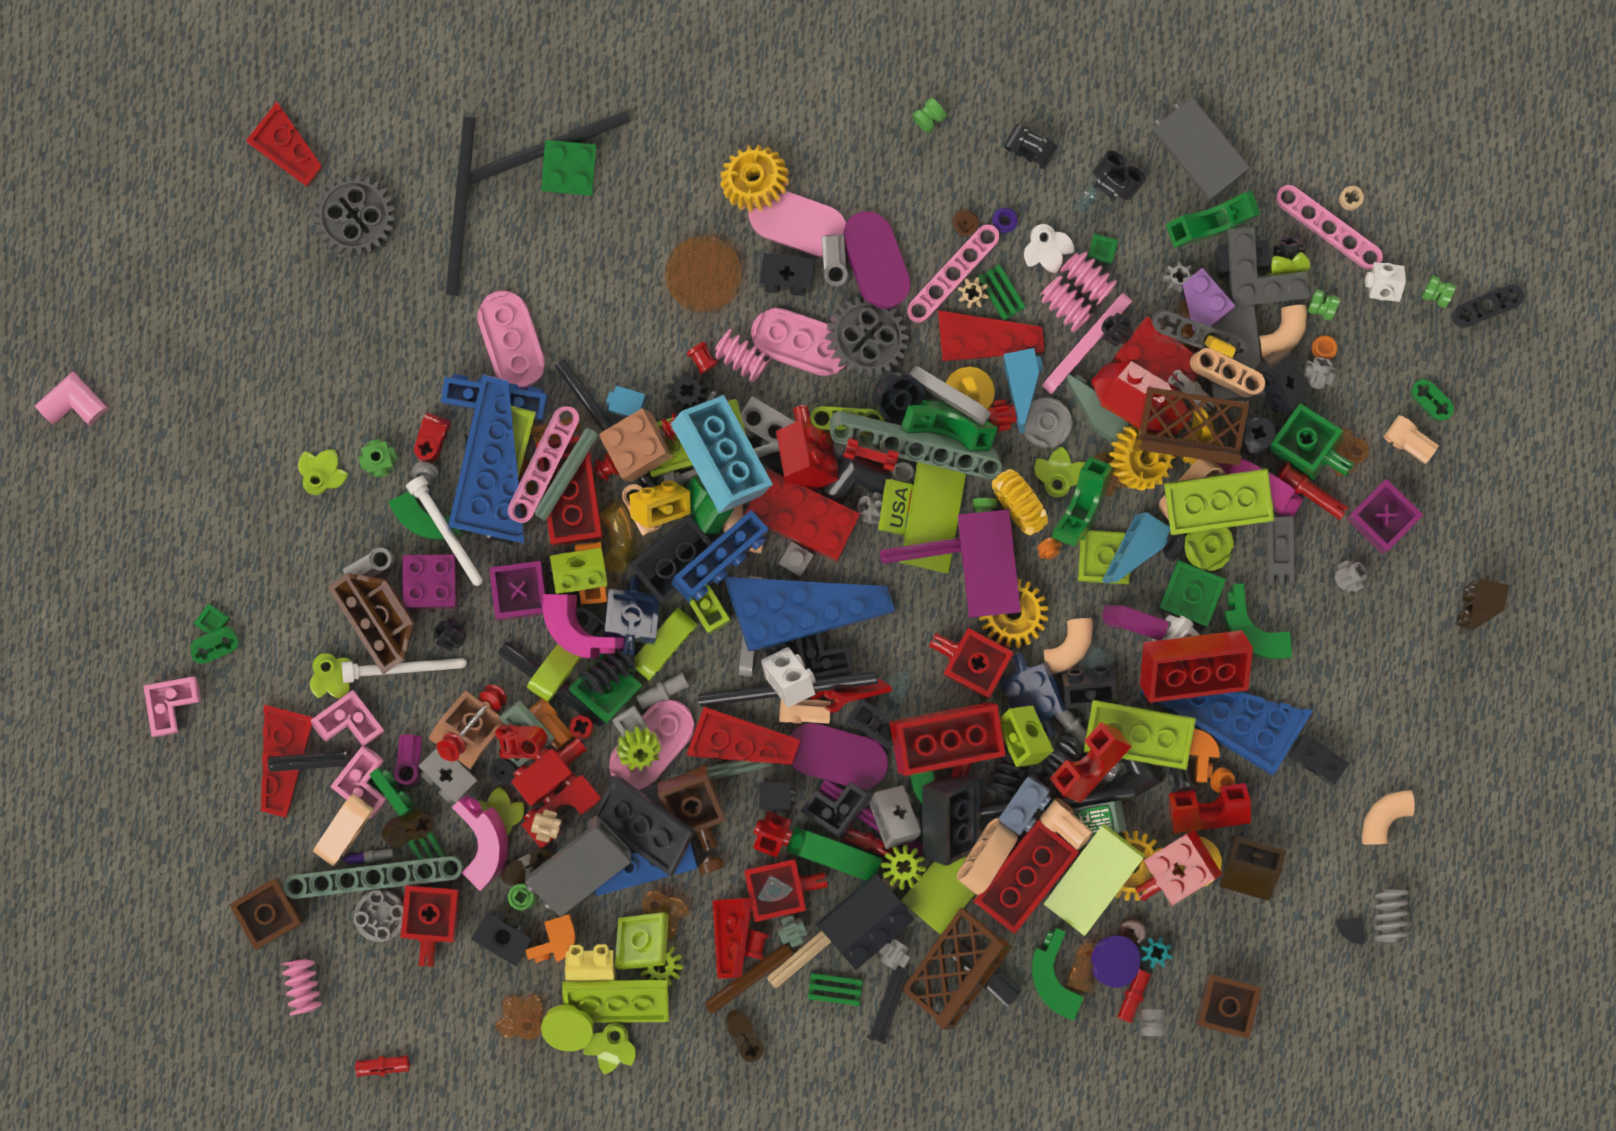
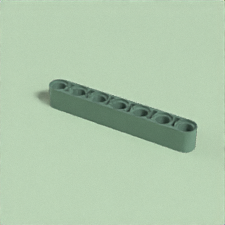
M846 412L834 413L829 420L831 437L834 441L847 445L848 439L851 438L858 440V446L885 454H888L889 450L899 452V458L986 479L996 478L1002 471L999 453L993 448L990 451H969L958 441L950 437L933 433H906L901 429L902 426ZM838 425L847 426V428L844 430L836 429ZM863 431L872 432L869 436L860 435ZM888 437L897 438L893 442L885 441V439H887ZM913 443L921 444V446L918 448L910 447V445ZM937 449H945V450H946V451H945L944 453H942V454H936V453H935V451H936ZM962 455H970V458L966 460L959 459ZM989 460L995 461L993 465H984Z
M445 856L304 873L288 877L284 882L283 889L288 897L298 899L447 881L463 875L462 872L465 870V864L458 856ZM449 860L455 861L458 865V871L455 875H450L446 872L445 865ZM424 863L432 867V875L429 878H425L420 874V867ZM397 867H402L406 870L405 880L399 881L395 878L394 871ZM376 870L380 873L381 879L378 884H373L369 881L370 871ZM346 873L354 876L355 883L352 887H347L343 883V877ZM320 876L326 877L329 881V886L326 890H321L317 885V880ZM295 879L300 880L303 884V890L299 894L295 893L291 887Z

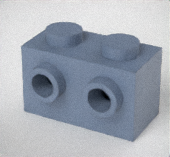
M1028 775L998 820L1019 835L1023 830L1028 832L1036 821L1032 817L1036 810L1039 808L1043 811L1050 801L1051 797L1047 794L1051 789Z

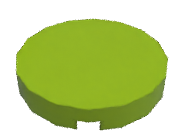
M1228 527L1191 532L1185 538L1186 556L1193 566L1201 570L1214 571L1222 568L1231 557L1230 553L1231 548L1234 546V540Z
M558 1005L551 1008L544 1016L541 1025V1032L545 1041L555 1049L565 1052L584 1048L590 1043L594 1031L593 1020L584 1010L582 1012L577 1010L576 1006Z

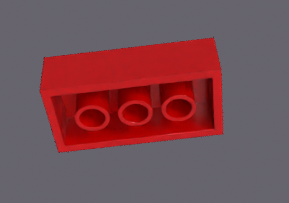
M581 436L570 438L543 493V497ZM561 439L548 440L551 448L555 449L560 446ZM589 450L547 518L552 547L604 540L591 450ZM541 457L538 460L539 469L541 472H545L548 470L550 462L546 457Z
M767 469L766 473L773 485L761 497L751 501L745 515L752 510L769 530L837 563L857 524L860 514Z
M1243 630L1143 642L1140 687L1149 703L1248 691L1253 647Z
M981 703L889 721L898 773L905 776L1006 756L998 706L994 703Z
M1038 819L1007 856L988 888L980 895H977L972 902L1012 934H1015L1078 855L1079 851L1055 832L1048 829Z

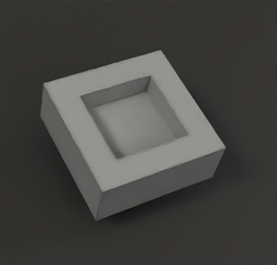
M791 542L778 564L801 577L814 555Z
M635 705L612 719L623 737H626V730L634 732L636 726L640 731L646 727L648 728L647 723Z

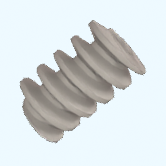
M1380 889L1383 892L1376 894L1375 898L1381 900L1382 903L1375 905V909L1382 911V913L1376 915L1375 919L1381 921L1382 924L1375 926L1374 929L1382 932V934L1375 936L1374 940L1379 942L1407 943L1400 940V938L1408 936V932L1401 930V927L1408 925L1407 921L1401 919V917L1408 915V911L1401 909V906L1407 905L1408 901L1402 899L1401 896L1409 894V891Z

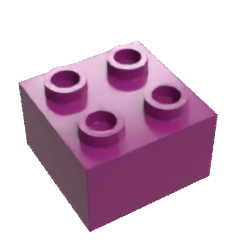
M1385 479L1345 519L1381 554H1384L1423 514L1396 487Z
M454 554L403 555V605L406 610L458 609V559Z
M541 561L489 568L495 619L497 621L544 616L543 594H547L544 568Z

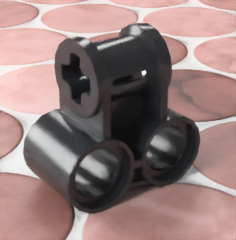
M1020 124L1014 125L1003 145L1009 152L1015 151V155L1026 158L1030 163L1033 161L1039 164L1041 169H1046L1058 147L1049 140V137H1042L1031 131L1030 127Z
M1109 150L1093 170L1094 176L1098 179L1093 188H1099L1110 197L1112 203L1118 196L1122 199L1130 200L1143 185L1146 177L1137 167H1127L1125 159L1120 153Z

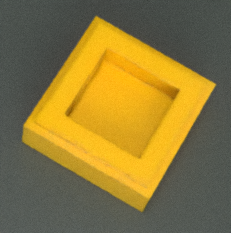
M1211 335L1207 337L1204 343L1209 348L1231 358L1236 351L1235 347Z

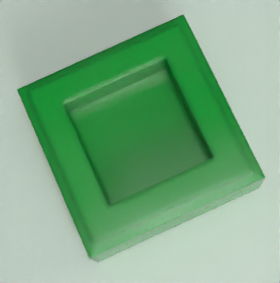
M1094 233L1087 259H1095L1097 262L1112 265L1118 240Z
M208 603L193 624L208 634L225 627L230 618Z

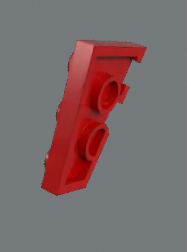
M276 101L247 138L246 142L308 188L323 167Z
M753 898L713 900L717 979L740 978L742 976Z

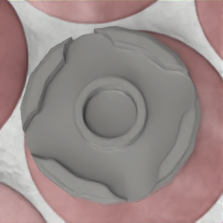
M1051 397L1033 401L1024 432L1026 439L1034 446L1040 448H1054L1062 444L1069 436L1072 428L1070 411L1060 400Z

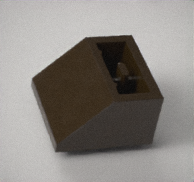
M1478 578L1470 582L1468 586H1464L1461 600L1465 601L1464 609L1459 611L1456 626H1460L1459 633L1465 634L1503 612L1510 585Z
M1237 836L1232 837L1219 887L1270 901L1279 879L1287 850Z

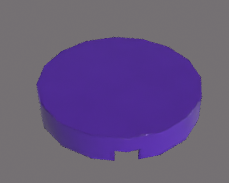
M1120 935L1107 936L1101 939L1091 955V962H1093L1094 968L1092 969L1093 975L1100 983L1108 987L1121 988L1128 985L1136 977L1140 968V954L1137 946L1132 940Z

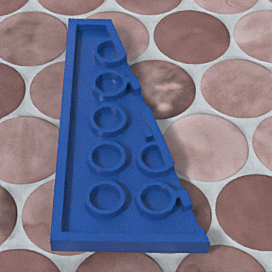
M483 374L448 527L524 543L522 523L513 521L508 515V506L519 486L508 380ZM520 504L516 505L514 509V514L517 518H522Z
M726 577L725 579L748 652L888 615L895 611L887 586Z
M1141 690L1140 694L1146 697L1143 690ZM1242 692L1154 702L1172 714L1196 718L1194 728L1208 733L1214 740L1272 776L1277 771L1313 712L1308 709L1301 710L1290 707L1289 704L1285 703L1278 704L1266 701L1262 697Z

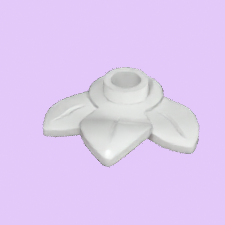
M1039 224L1031 231V242L1024 250V258L1028 267L1040 262L1046 270L1057 273L1062 265V254L1073 253L1074 245L1065 233L1055 232L1047 224ZM1042 232L1047 233L1048 236L1044 242L1039 238Z

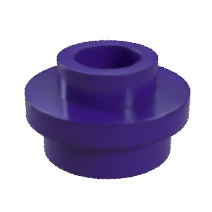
M1000 208L994 213L992 223L998 232L1009 233L1016 228L1018 217L1012 209ZM1002 217H1008L1010 223L1007 225H1003L1000 222V219Z

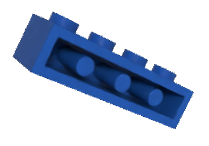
M453 374L452 378L445 377L441 403L475 410L482 378H478V382L467 381L468 376ZM508 383L510 404L536 412L534 420L545 421L549 396L543 393L544 389L529 387L527 391L518 389L519 385Z
M750 510L673 578L672 585L689 603L694 598L699 601L708 593L707 587L712 582L716 584L721 582L728 575L726 571L733 564L735 567L739 566L747 558L745 554L751 548L757 550L766 542L764 537L768 532V528Z
M691 842L674 875L698 869ZM631 849V863L598 887L595 893L596 896L669 877V875L639 853H634V850Z

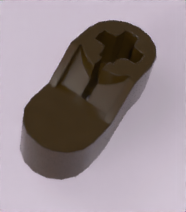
M415 809L404 817L390 820L383 827L381 836L391 847L400 848L410 840L422 839L432 830L434 820L423 809Z
M546 849L531 851L504 865L501 870V879L510 886L525 882L526 870L531 868L535 871L549 860L552 855Z
M735 1009L730 1011L725 1017V1025L740 1055L747 1062L759 1060L763 1055L764 1049L749 1018L742 1010Z

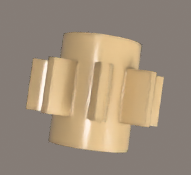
M976 278L974 283L965 279L966 286L958 288L959 291L963 292V297L959 301L964 302L967 300V308L969 309L973 307V303L982 308L981 301L984 298L990 299L988 295H985L984 291L989 286H980V278ZM975 286H977L976 291L980 292L979 297H974L971 300V295L968 294L969 289L974 290Z
M544 809L543 815L536 813L531 832L537 833V840L549 843L550 837L557 839L562 820L556 819V812Z

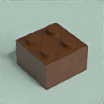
M280 878L270 880L229 904L254 950L264 948L305 923L292 899L285 894L284 885Z
M1207 974L1195 1025L1249 1039L1261 987Z

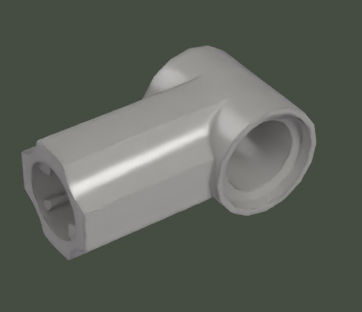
M844 235L821 236L823 277L830 285L840 286L845 283L848 275L845 262ZM833 267H839L842 271L841 277L838 280L829 279L828 274Z
M376 548L370 554L343 569L344 575L353 573L376 577L394 567L395 555L388 549ZM380 553H385L388 557V562L383 567L378 566L376 558Z

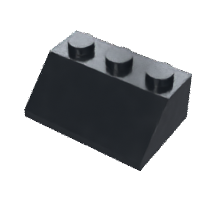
M688 515L628 565L663 605L679 592L672 585L673 578L706 550L712 542Z
M944 777L922 786V844L924 858L948 866L969 855L981 836L980 777Z
M875 873L816 925L850 965L857 970L915 919Z

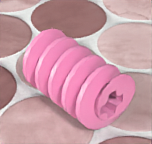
M1085 251L1078 254L1077 252L1065 263L1060 272L1064 273L1069 270L1068 280L1077 277L1074 286L1079 287L1084 284L1082 293L1086 294L1091 291L1089 300L1099 299L1096 305L1098 306L1112 292L1117 281L1113 280L1108 283L1107 280L1110 274L1106 273L1100 276L1102 266L1100 265L1093 269L1092 266L1095 259L1086 262L1085 258L1088 253Z
M1059 276L1040 294H1044L1042 303L1046 304L1051 301L1049 310L1059 309L1056 317L1066 316L1063 324L1069 325L1073 323L1071 332L1074 333L1092 317L1093 314H1089L1092 306L1089 304L1082 307L1084 298L1075 300L1077 291L1074 290L1068 293L1067 290L1070 284L1066 283L1061 286L1060 282L1063 277Z
M729 329L714 350H717L715 357L719 360L725 356L724 364L726 366L734 362L732 367L734 371L742 367V377L751 373L749 381L753 383L761 376L771 358L765 362V352L756 356L757 347L754 346L748 350L749 341L747 340L740 345V335L738 334L733 339L730 338L732 330Z
M303 959L281 964L289 966L282 974L291 977V979L284 982V985L293 987V989L286 993V996L294 997V1000L289 1002L288 1006L295 1007L296 1010L291 1012L290 1015L315 1011L316 1008L322 1005L321 1002L313 1001L314 998L320 995V992L312 991V988L318 985V981L310 980L311 977L316 975V971L308 970L310 966L315 964L312 960Z

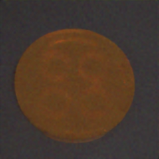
M696 236L683 241L671 252L665 267V280L670 294L682 307L699 313L713 312L725 306L737 294L741 284V266L736 253L728 244L711 236Z

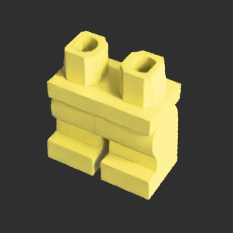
M606 944L596 945L594 951H583V947L580 945H571L569 951H566V981H617L613 950H609Z

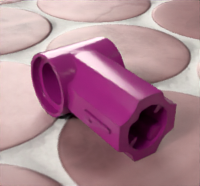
M399 735L397 767L395 768L394 776L397 782L405 787H414L420 781L419 765L422 736ZM406 768H412L414 771L413 778L409 781H403L401 777L402 772Z

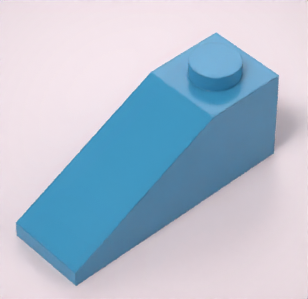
M1034 348L1004 354L1003 358L1019 434L1025 432L1039 381V372L1043 371L1041 357H1036Z
M1147 512L1135 514L1102 581L1105 583L1119 581L1160 551V549L1164 548L1169 540L1170 527Z

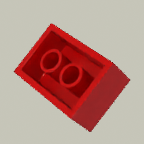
M1148 316L1134 331L1131 339L1120 348L1112 359L1115 363L1132 361L1169 383L1168 380L1171 375L1177 379V376L1173 374L1176 370H1180L1192 382L1199 375L1190 366V360L1194 353L1176 339L1156 331ZM1200 359L1201 364L1206 367L1207 364Z

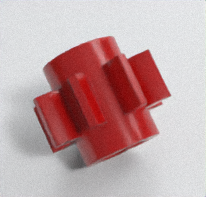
M1006 399L994 401V407L988 408V411L991 413L989 422L994 426H998V432L1011 430V423L1017 422L1014 405H1007Z

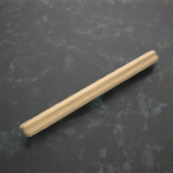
M901 862L897 866L899 867L897 871L900 874L911 871V868L905 862ZM893 874L888 878L881 879L891 891L901 881L897 879L895 885L891 886L890 881L894 878ZM820 931L767 976L768 981L773 987L778 988L830 944L831 941Z

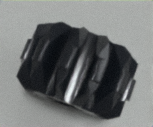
M681 371L683 379L680 380L674 375L672 379L676 385L667 384V389L674 392L666 394V397L669 400L675 399L671 403L672 408H676L681 404L679 408L680 413L686 407L692 408L694 405L702 404L699 400L707 401L709 397L703 394L709 391V386H701L705 378L702 376L695 381V371L691 372L690 378H687L686 371ZM685 387L688 390L693 388V396L689 397L688 395H686L683 397L682 395L684 393L682 389Z
M1065 735L1054 745V751L1043 760L1042 768L1047 771L1048 775L1052 776L1066 760L1077 762L1082 756L1084 747L1074 738Z

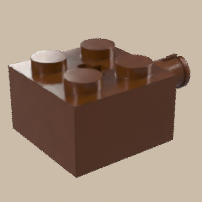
M704 765L658 783V796L663 807L695 830L703 851L709 850V844L711 849L715 848L718 842L714 837L711 826L725 821V810L707 766ZM688 800L696 801V803L691 804V802Z

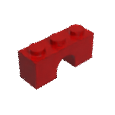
M1100 722L1084 740L1090 748L1089 753L1077 762L1066 760L1050 777L1063 796L1080 803L1132 747L1118 729L1103 722Z
M575 774L563 783L566 788L559 794L556 791L552 792L543 800L545 805L537 811L536 808H533L523 817L525 822L521 825L541 849H544L555 838L550 837L549 843L536 839L537 833L531 832L536 813L543 815L544 809L557 812L562 806L571 805L583 816L600 802L602 797L582 774L579 777Z
M1246 783L1220 786L1219 797L1210 803L1198 802L1194 790L1168 793L1169 817L1173 833L1251 823V800Z

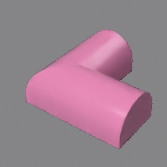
M74 371L35 405L37 410L53 425L72 408L89 426L108 410L106 405Z
M195 676L144 685L151 736L160 737L178 733L174 707L201 702L199 683Z
M354 690L311 720L314 729L325 742L347 726L362 746L369 745L384 732V729Z
M362 746L330 787L346 800L352 794H355L373 807L375 810L369 818L372 819L388 799L368 783L371 778L369 774L376 768H379L384 761L373 750Z

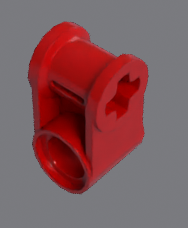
M425 413L414 445L415 455L420 462L432 464L438 459L443 443L447 438L448 434H446V431L450 429L451 420ZM427 446H430L432 453H427L424 456L421 449H426Z
M504 725L495 730V736L499 739L500 743L499 755L504 759H533L548 741L546 731L538 726Z

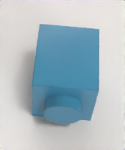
M616 386L614 392H609L606 406H609L610 414L627 418L644 408L646 395Z

